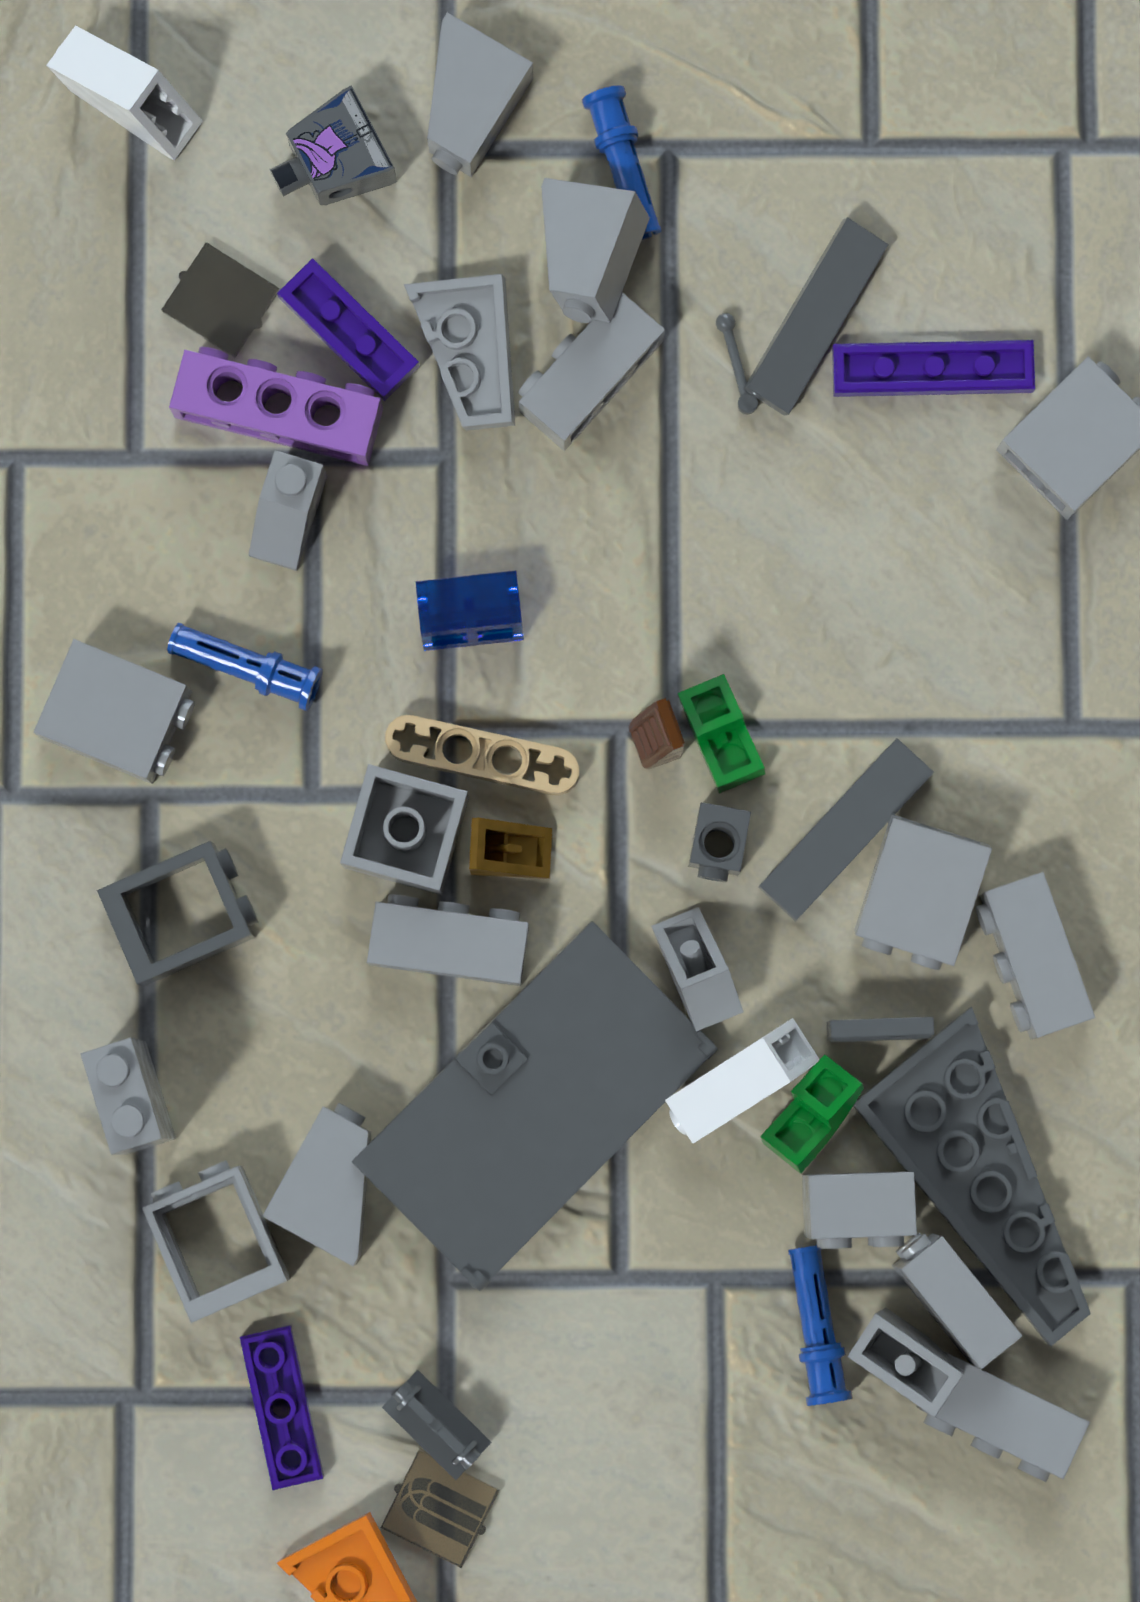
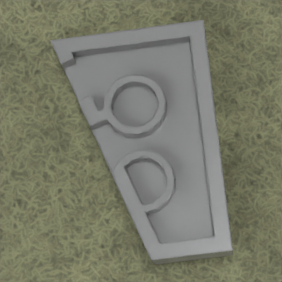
M503 274L404 284L409 299L413 303L421 322V328L426 340L430 344L441 371L440 374L462 427L469 431L515 426L506 278Z

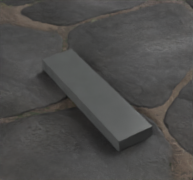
M848 217L843 219L743 390L782 415H789L889 244Z
M896 738L759 885V888L796 922L889 822L891 814L895 815L930 778L934 771Z

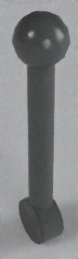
M722 313L716 319V327L724 334L739 389L738 409L741 413L749 415L756 411L758 400L743 390L747 381L733 333L735 319L731 314Z

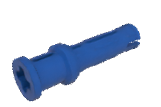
M624 86L605 87L586 95L582 99L584 109L590 110L597 132L594 143L600 153L606 154L616 189L635 191L650 217L642 240L652 237L651 232L653 235H657L662 230L652 205L634 145L638 140V130L636 126L630 125L623 98L626 97Z
M177 623L167 647V651L171 655H178L214 670L255 684V689L259 691V694L268 696L270 693L295 701L298 703L299 708L304 711L310 709L323 675L322 668L316 666L311 670L283 660V655L276 651L273 653L268 652L265 656L226 640L186 627L182 623Z
M817 1245L788 1250L791 1258L805 1344L804 1348H800L799 1360L806 1365L810 1395L806 1397L807 1406L853 1399L852 1391L846 1389L841 1361V1358L846 1355L845 1347H842L841 1342H836L821 1255L822 1249L817 1247Z

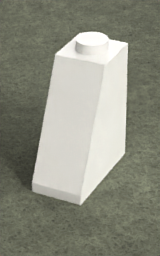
M76 25L46 65L72 93L174 161L203 122L158 69Z
M792 1018L667 1098L665 1101L670 1107V1118L678 1131L687 1135L691 1142L695 1143L813 1067L820 1059Z

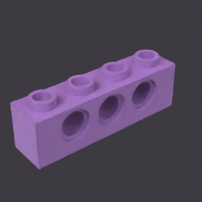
M200 347L198 353L184 349L169 405L174 418L365 466L369 465L383 412L381 398L374 397V390L353 383H346L344 389L326 385L324 377L305 371H297L296 377L277 373V366L262 360L248 359L247 365L229 361L227 353L214 348ZM228 381L240 383L243 389L237 399L225 402L217 398V391L223 383ZM276 393H284L292 398L289 408L280 414H273L265 409L268 398ZM325 405L335 406L341 411L339 419L330 426H321L313 421L315 412Z

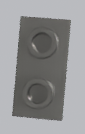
M419 1370L382 1407L455 1480L492 1443Z

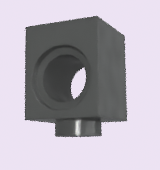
M700 803L688 867L698 869L697 877L711 881L727 882L729 874L739 875L751 811ZM714 831L726 833L733 843L732 852L723 858L711 856L704 846L705 837Z

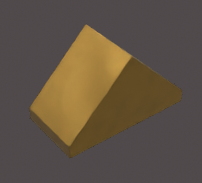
M479 817L472 818L469 860L471 875L550 879L553 828Z

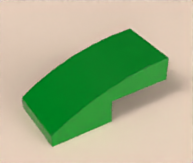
M724 674L677 693L719 794L766 774L762 760L746 728L744 716Z
M824 1054L791 1090L794 1100L760 1136L763 1144L802 1174L847 1117L864 1089L863 1084Z

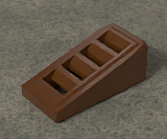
M666 698L658 700L635 717L629 725V731L642 766L645 769H652L680 759L685 745L670 701L666 700Z

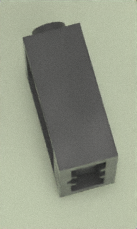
M208 841L97 890L137 985L147 986L255 938L251 926L259 923L248 896L244 895L238 898L231 879L239 875L227 848L218 851L216 845ZM205 861L234 928L155 962L127 895Z

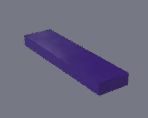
M1034 340L833 344V397L1033 393L1035 391Z

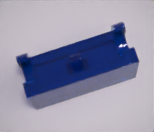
M516 570L415 581L420 633L424 651L524 640Z

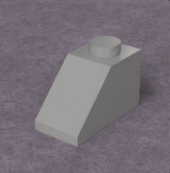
M274 451L258 501L249 557L291 570H298L328 477L322 464L280 451Z
M699 907L651 926L696 1032L744 1012L729 968Z
M887 1308L875 1313L847 1356L933 1417L937 1416L965 1373L927 1335Z

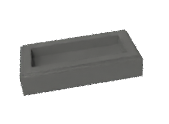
M934 1017L830 1020L826 1022L827 1040H830V1042L929 1039L934 1035Z

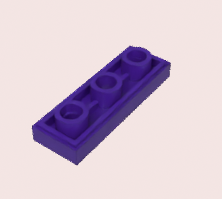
M292 1325L241 1336V1347L272 1490L323 1479L324 1472ZM282 1398L288 1401L290 1404L288 1416L280 1417L274 1413L273 1402L275 1399Z

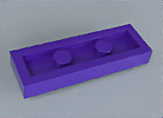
M313 258L277 292L278 298L384 401L420 367L419 361Z

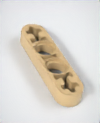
M403 715L395 718L385 732V742L391 755L395 759L408 764L548 795H563L570 792L576 786L579 779V765L576 758L569 751L559 747L414 715ZM407 726H414L416 736L431 740V730L441 731L435 742V759L425 758L429 749L421 745H412L410 752L401 751V743L394 740L395 734L404 733ZM454 736L465 737L472 745L470 758L461 764L449 762L443 754L445 742ZM512 747L520 753L522 764L515 773L503 775L494 769L492 758L500 748ZM529 752L540 753L536 763L545 766H552L555 758L564 760V769L571 771L570 778H561L559 785L549 784L548 774L534 771V781L524 780L530 767Z

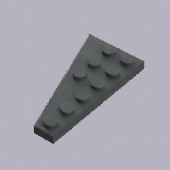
M969 1007L857 1099L853 1107L907 1172H914L915 1183L1049 1346H1053L1089 1316L1091 1312L1069 1255L1066 1254L1050 1206L1046 1202L1040 1187L1036 1170L1009 1101L1006 1099L995 1071L996 1067L981 1035L972 1007Z

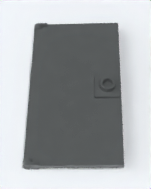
M591 921L351 1162L459 1270L473 1288L481 1291L503 1266L666 1102L665 1100L672 1096L707 1059L714 1055L718 1048L701 1030L696 1032L692 1022Z

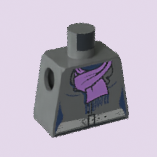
M352 85L343 89L286 132L289 146L295 157L270 169L272 177L283 197L309 184L320 205L332 204L390 186L397 182L395 168Z

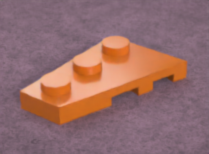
M371 1512L277 1562L289 1576L293 1575L312 1593L310 1597L315 1602H417Z

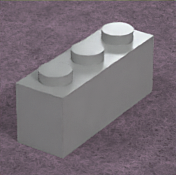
M622 292L610 323L591 319L587 327L577 338L571 333L557 346L552 354L556 361L544 374L537 370L526 380L518 392L522 396L519 401L520 413L565 451L664 342L665 329Z
M1044 872L991 889L979 895L982 905L976 906L977 917L984 934L989 935L993 933L999 953L993 955V960L1001 982L1003 984L1010 982L1017 1001L1010 1003V1008L1018 1030L1020 1032L1028 1031L1031 1040L1096 1018Z
M392 894L388 896V903L375 902L367 963L370 966L521 986L529 923L519 921L520 912L490 908L489 917L468 914L469 905L439 901L438 910L419 908L418 898Z
M943 1351L965 1373L936 1417L916 1406L921 1411L927 1413L924 1423L950 1436L953 1435L956 1428L975 1436L971 1443L972 1447L997 1459L1000 1458L1004 1450L1022 1459L1018 1469L1044 1482H1047L1050 1473L1064 1480L1090 1422Z

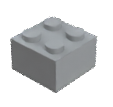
M368 764L340 864L345 869L442 895L468 805V791Z
M914 1172L802 1175L804 1237L816 1239L817 1247H820V1249L852 1248V1238L868 1237V1246L898 1247L904 1246V1236H917Z

